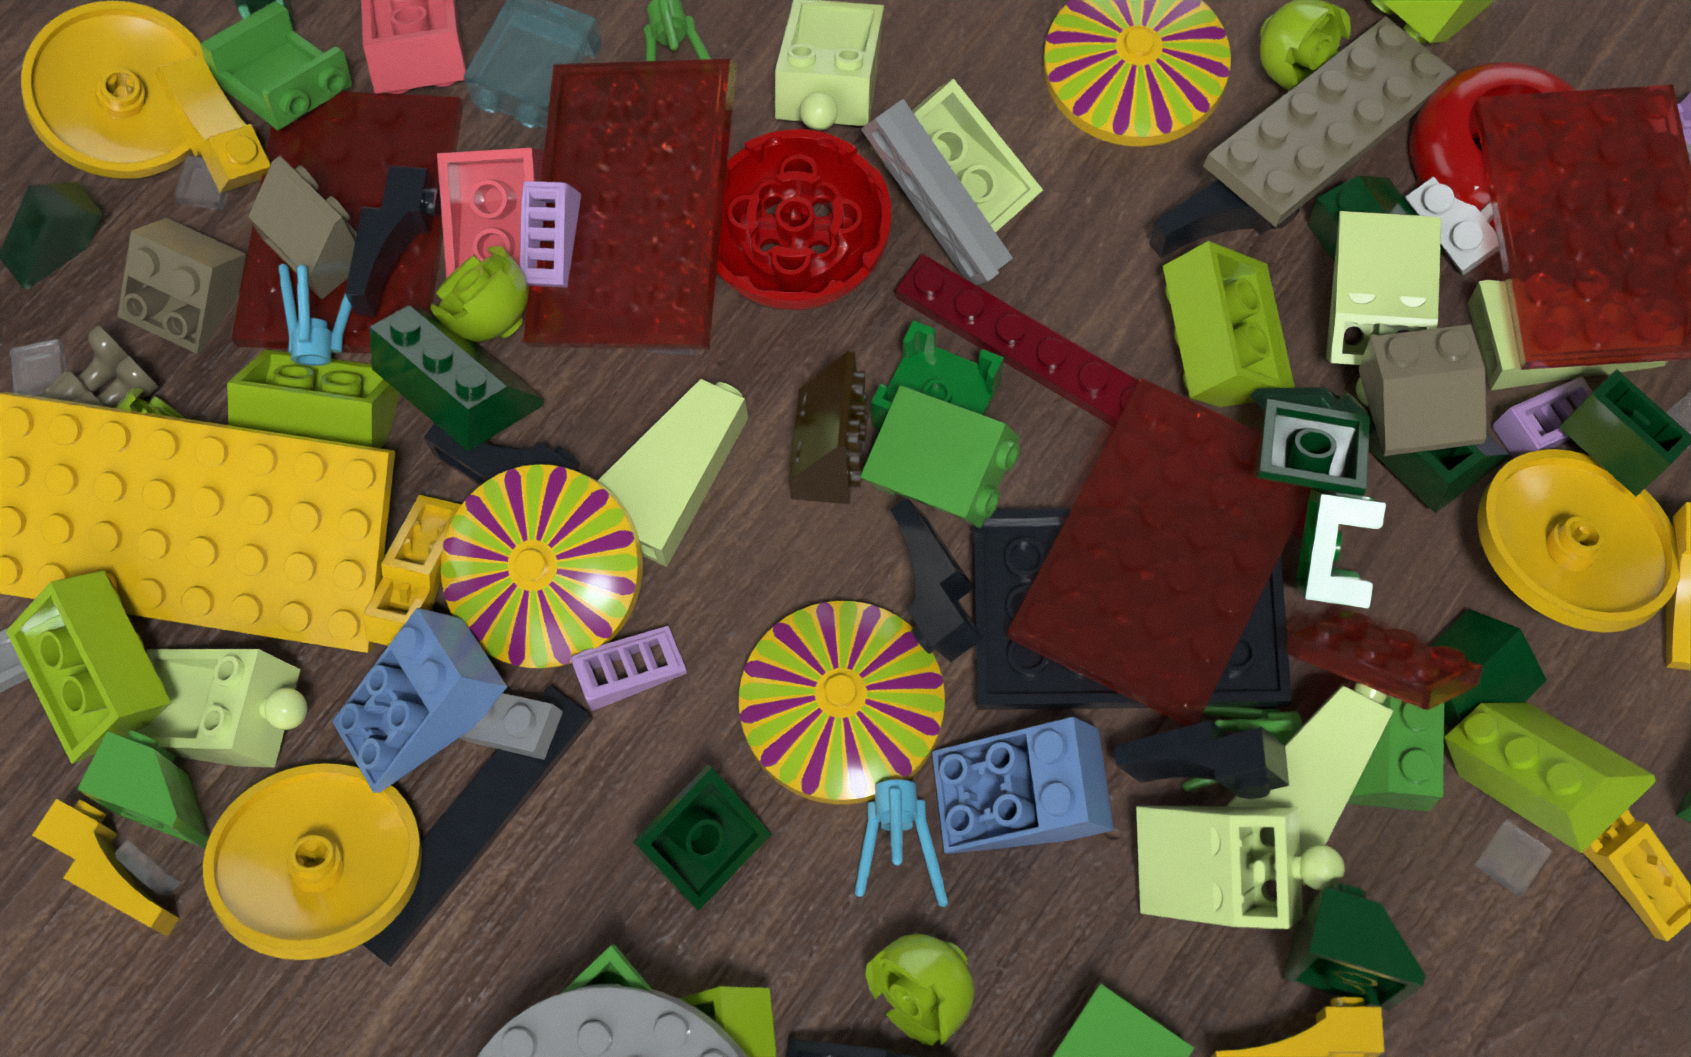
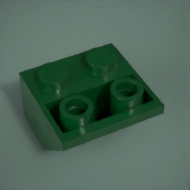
M1618 369L1592 392L1559 426L1578 446L1584 449L1634 496H1638L1691 444V434Z
M1374 422L1369 432L1368 449L1435 513L1506 461L1510 455L1486 433L1487 438L1484 444L1383 456Z

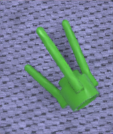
M652 0L647 6L649 24L644 27V33L646 38L645 85L653 99L655 98L657 41L663 45H669L670 49L675 51L679 47L678 43L684 39L685 35L688 36L717 92L720 95H725L727 92L726 87L695 29L693 17L685 16L681 0Z
M1245 707L1185 708L1186 711L1193 713L1247 719L1217 720L1215 724L1223 731L1237 732L1262 726L1284 745L1302 727V720L1298 711L1280 712L1278 708L1254 709ZM1193 778L1185 781L1182 787L1185 791H1191L1217 783L1218 781Z

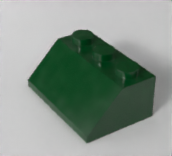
M409 305L370 326L372 370L467 451H470L544 406V399L488 352L477 343L464 339L446 328L431 313Z
M1335 883L1332 888L1326 886L1322 888L1303 910V917L1295 924L1282 979L1339 997L1363 998L1366 1005L1381 1007L1383 1010L1390 1011L1422 988L1426 975L1380 902L1366 899L1367 892L1361 888Z

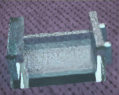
M507 0L463 76L472 101L487 112L494 113L500 111L511 115L527 127L537 128L540 126L553 131L556 124L549 103L561 98L583 56L587 55L595 58L602 45L597 20L594 17L548 0Z

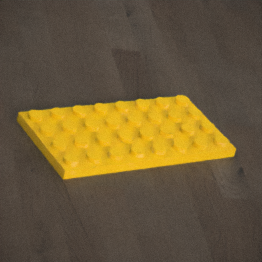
M13 392L0 393V594L35 599L52 581L104 570L113 589L116 590L121 599V605L125 613L129 615L368 653L374 649L375 643L366 641L363 613L382 580L381 563L385 552L395 451Z

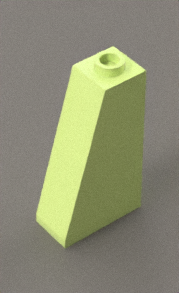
M1484 280L1478 282L1468 301L1490 390L1570 380L1581 376L1584 378L1612 374L1616 369L1620 372L1662 367L1667 364L1680 347L1682 339L1678 320L1673 321L1672 317L1641 315L1625 310L1610 303L1595 292ZM1639 298L1646 301L1665 303L1668 305V302L1665 300Z
M700 379L598 480L599 483L603 484L618 498L629 513L639 536L642 556L667 567L748 420L745 398L731 385L723 382H717L714 385Z
M1359 681L1356 682L1353 690L1341 685L1285 744L1289 786L1270 790L1269 795L1259 799H1244L1235 796L1226 807L1299 808L1301 856L1312 847L1325 846L1393 713L1392 709L1382 705L1387 695ZM1265 827V838L1270 843L1275 844L1274 827Z

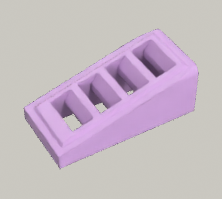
M524 181L521 199L520 268L527 278L528 286L567 288L581 193L566 183ZM546 203H555V208L546 207ZM555 221V228H543V222ZM540 241H553L554 249L540 248ZM537 261H554V269L536 268Z
M1582 376L1510 407L1493 424V428L1513 459L1525 453L1553 449L1571 439L1559 428L1562 424L1559 417L1564 422L1574 412L1566 397L1569 396L1578 408L1593 391ZM1534 414L1536 415V417L1538 418V420L1540 421V423L1542 424V426H1543L1544 429L1546 430L1547 434L1545 433V431L1543 430V428L1541 427V425L1539 424V422H1538L1537 419L1535 418Z
M669 626L607 643L596 649L591 648L570 656L581 688L592 711L687 674ZM660 644L668 664L658 668L650 647ZM641 651L648 671L638 674L631 655ZM622 659L628 677L618 680L612 662ZM602 667L608 683L598 686L593 670Z

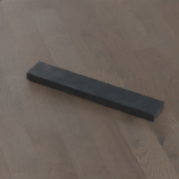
M552 686L548 688L538 701L553 704L563 713L545 759L498 749L421 842L422 865L420 875L408 903L384 930L362 944L388 966L392 967L592 722L593 719L587 712Z

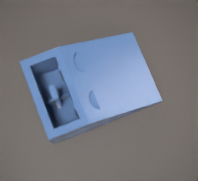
M416 608L332 722L372 791L380 793L473 729L487 714L507 686L463 619Z
M1075 717L932 751L945 854L1062 842L1114 831L1099 728Z

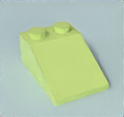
M954 79L937 88L912 110L995 233L1043 191ZM871 146L870 149L872 150V152L877 156V158L889 171V169L884 164V162L882 161L878 153L875 151L873 146Z

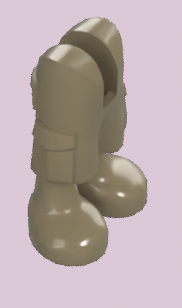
M97 325L88 334V342L94 353V357L88 367L78 377L72 372L65 371L49 388L46 387L40 397L116 408L131 388L144 390L138 398H145L152 395L159 387ZM116 377V379L111 383V385L97 397L93 394L100 387H102L103 385H105L106 383H108Z

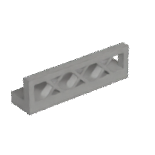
M900 100L862 127L861 130L963 278L975 285H980L998 275L999 272L997 270L1013 259V257L905 100Z

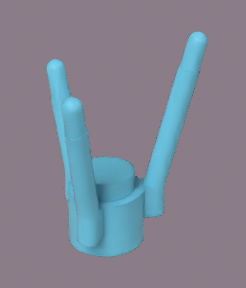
M281 264L279 266L280 284L289 333L288 353L291 354V360L298 364L310 366L329 364L331 362V352H342L343 333L352 306L344 294L332 332L327 329L326 321L310 318L307 267L301 264L297 268L298 320L289 268L286 264Z
M887 780L877 783L875 785V801L867 803L868 823L857 874L856 896L862 897L865 894L879 822H881L882 829L890 831L892 862L895 865H900L903 861V831L911 829L913 821H915L937 903L940 907H945L948 904L926 820V804L923 800H917L916 784L907 780Z

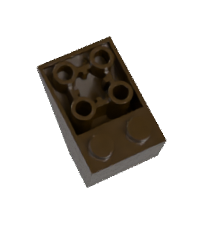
M847 351L799 389L788 479L790 495L793 500L850 504L852 487L861 488L862 478L860 476L863 471L861 452L862 442H866L868 412H866V372L857 371L856 351Z

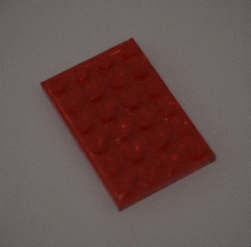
M731 59L553 64L541 182L566 183L581 193L567 288L529 286L523 343L531 347L709 349L737 65ZM546 203V207L555 208V203ZM544 221L543 228H555V221ZM540 241V248L554 249V242ZM538 260L536 268L554 269V261Z
M1673 84L1478 97L1474 110L1521 370L1691 359V165Z
M341 92L279 130L271 126L266 156L270 164L277 157L281 156L293 169L301 165L318 184L319 189L316 192L324 200L330 196L334 197L350 216L347 223L357 233L362 207L381 208L389 166L427 168L434 186L440 189L437 153L457 151L463 105L460 97ZM267 173L263 174L261 177L260 188L263 184V181ZM441 209L438 216L432 217L430 233H420L399 258L384 287L376 317L357 316L354 309H351L343 333L342 352L371 354L370 326L409 305L432 314L430 308L431 303L433 304L443 242ZM252 225L231 339L237 347L289 349V333L279 274V266L286 263L261 239L254 225ZM288 266L290 279L292 282L297 319L299 320L297 292L298 277L297 274ZM348 278L322 300L309 287L310 318L326 321L327 329L331 332L341 307Z
M1141 378L1008 629L1007 638L1186 726L1197 724L1313 488L1253 478L1260 437L1259 431Z

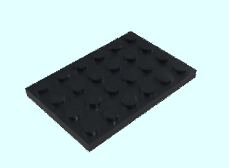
M1277 506L995 509L991 517L985 518L981 528L973 526L975 626L983 636V639L976 643L977 710L1289 707L1291 704L1292 694Z

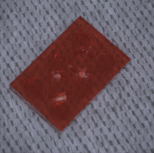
M1342 611L1339 615L1321 622H1315L1312 626L1290 634L1286 654L1427 711L1478 686L1483 668L1482 665L1464 659L1465 655L1459 650L1443 646H1429L1416 641L1417 636L1409 631L1396 628H1382L1370 623L1368 616L1354 611Z

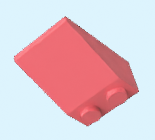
M361 0L363 48L375 94L384 92L400 94L409 91L411 88L430 85L446 87L457 81L467 80L456 0Z
M535 148L437 153L446 279L470 257L475 255L481 262L492 256L486 250L492 246H502L520 267L524 181L545 182L543 151ZM546 221L543 222V228H546ZM540 241V248H545V241ZM538 260L536 268L545 269V260ZM529 286V293H544V286Z

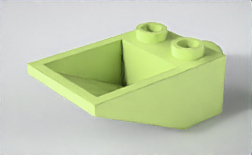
M793 0L775 69V119L803 121L807 127L817 131L828 129L833 124L865 126L869 123L874 98L884 5L822 0Z
M1339 211L1326 359L1330 363L1360 365L1371 336L1396 334L1400 330L1412 332L1437 328L1441 217ZM1349 327H1359L1362 333L1360 341L1353 345L1347 344L1344 340L1345 331ZM1360 377L1356 384V393L1359 400L1369 407Z
M259 649L147 650V656L158 677L162 679L171 704L147 727L137 731L138 733L159 742V748L174 754L176 757L232 766L275 768L284 731L299 726L307 715V702L304 696L295 690L301 669Z
M1148 805L1136 807L1140 914L1232 927L1290 929L1303 917L1301 879L1311 888L1322 890L1324 886L1332 888L1333 884L1340 883L1345 873L1342 857L1331 847L1315 846L1301 856L1299 808ZM1265 827H1274L1275 844L1270 843L1265 838ZM1268 880L1276 881L1277 898L1272 897L1267 892L1266 884Z

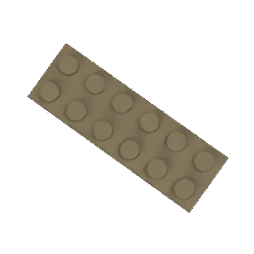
M1385 17L1211 151L1203 166L1276 227L1416 114L1432 93L1444 81L1457 74V72Z

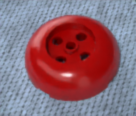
M1493 62L1465 69L1444 81L1420 108L1411 129L1408 145L1409 159L1412 158L1413 167L1418 177L1416 182L1418 187L1435 177L1439 184L1447 185L1452 189L1456 199L1476 206L1480 212L1487 204L1505 192H1512L1516 200L1503 209L1489 223L1501 239H1516L1517 235L1541 231L1544 235L1556 230L1558 205L1569 179L1588 157L1593 158L1597 154L1604 152L1603 137L1599 123L1583 96L1559 76L1533 65L1516 62ZM1494 110L1504 112L1503 116L1498 115ZM1545 136H1547L1548 138H1550V140H1544L1541 138H1545ZM1479 137L1487 142L1486 149L1480 151L1472 138ZM1522 161L1528 164L1530 167L1526 169H1518ZM1594 176L1590 178L1588 183L1583 181L1574 197L1576 205L1584 202L1591 193L1595 183Z
M780 130L763 134L745 142L744 149L733 155L725 163L721 161L708 178L700 198L698 209L700 237L707 258L716 273L728 286L743 297L760 305L782 310H806L826 306L856 290L868 279L881 261L887 248L892 224L890 195L877 167L873 168L866 159L857 153V147L834 135L815 130ZM780 203L776 208L775 215L766 212L772 206ZM819 203L830 209L831 213L827 216L819 217L814 214L813 207ZM768 243L777 244L767 251L761 250ZM815 245H822L828 250L824 253L816 254L811 248Z

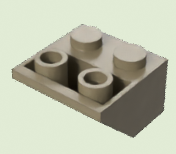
M279 156L272 161L248 217L261 239L296 274L299 265L303 264L307 267L309 287L322 300L348 278L357 233L347 223L350 216L334 197L330 196L324 200L316 192L319 189L318 184L301 165L293 169Z
M168 218L134 229L130 233L117 317L198 354L205 349L239 296L246 254Z

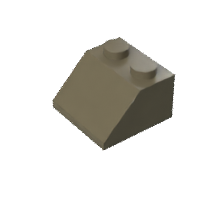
M1471 324L1370 337L1359 367V374L1383 456L1485 443L1487 438L1485 366Z

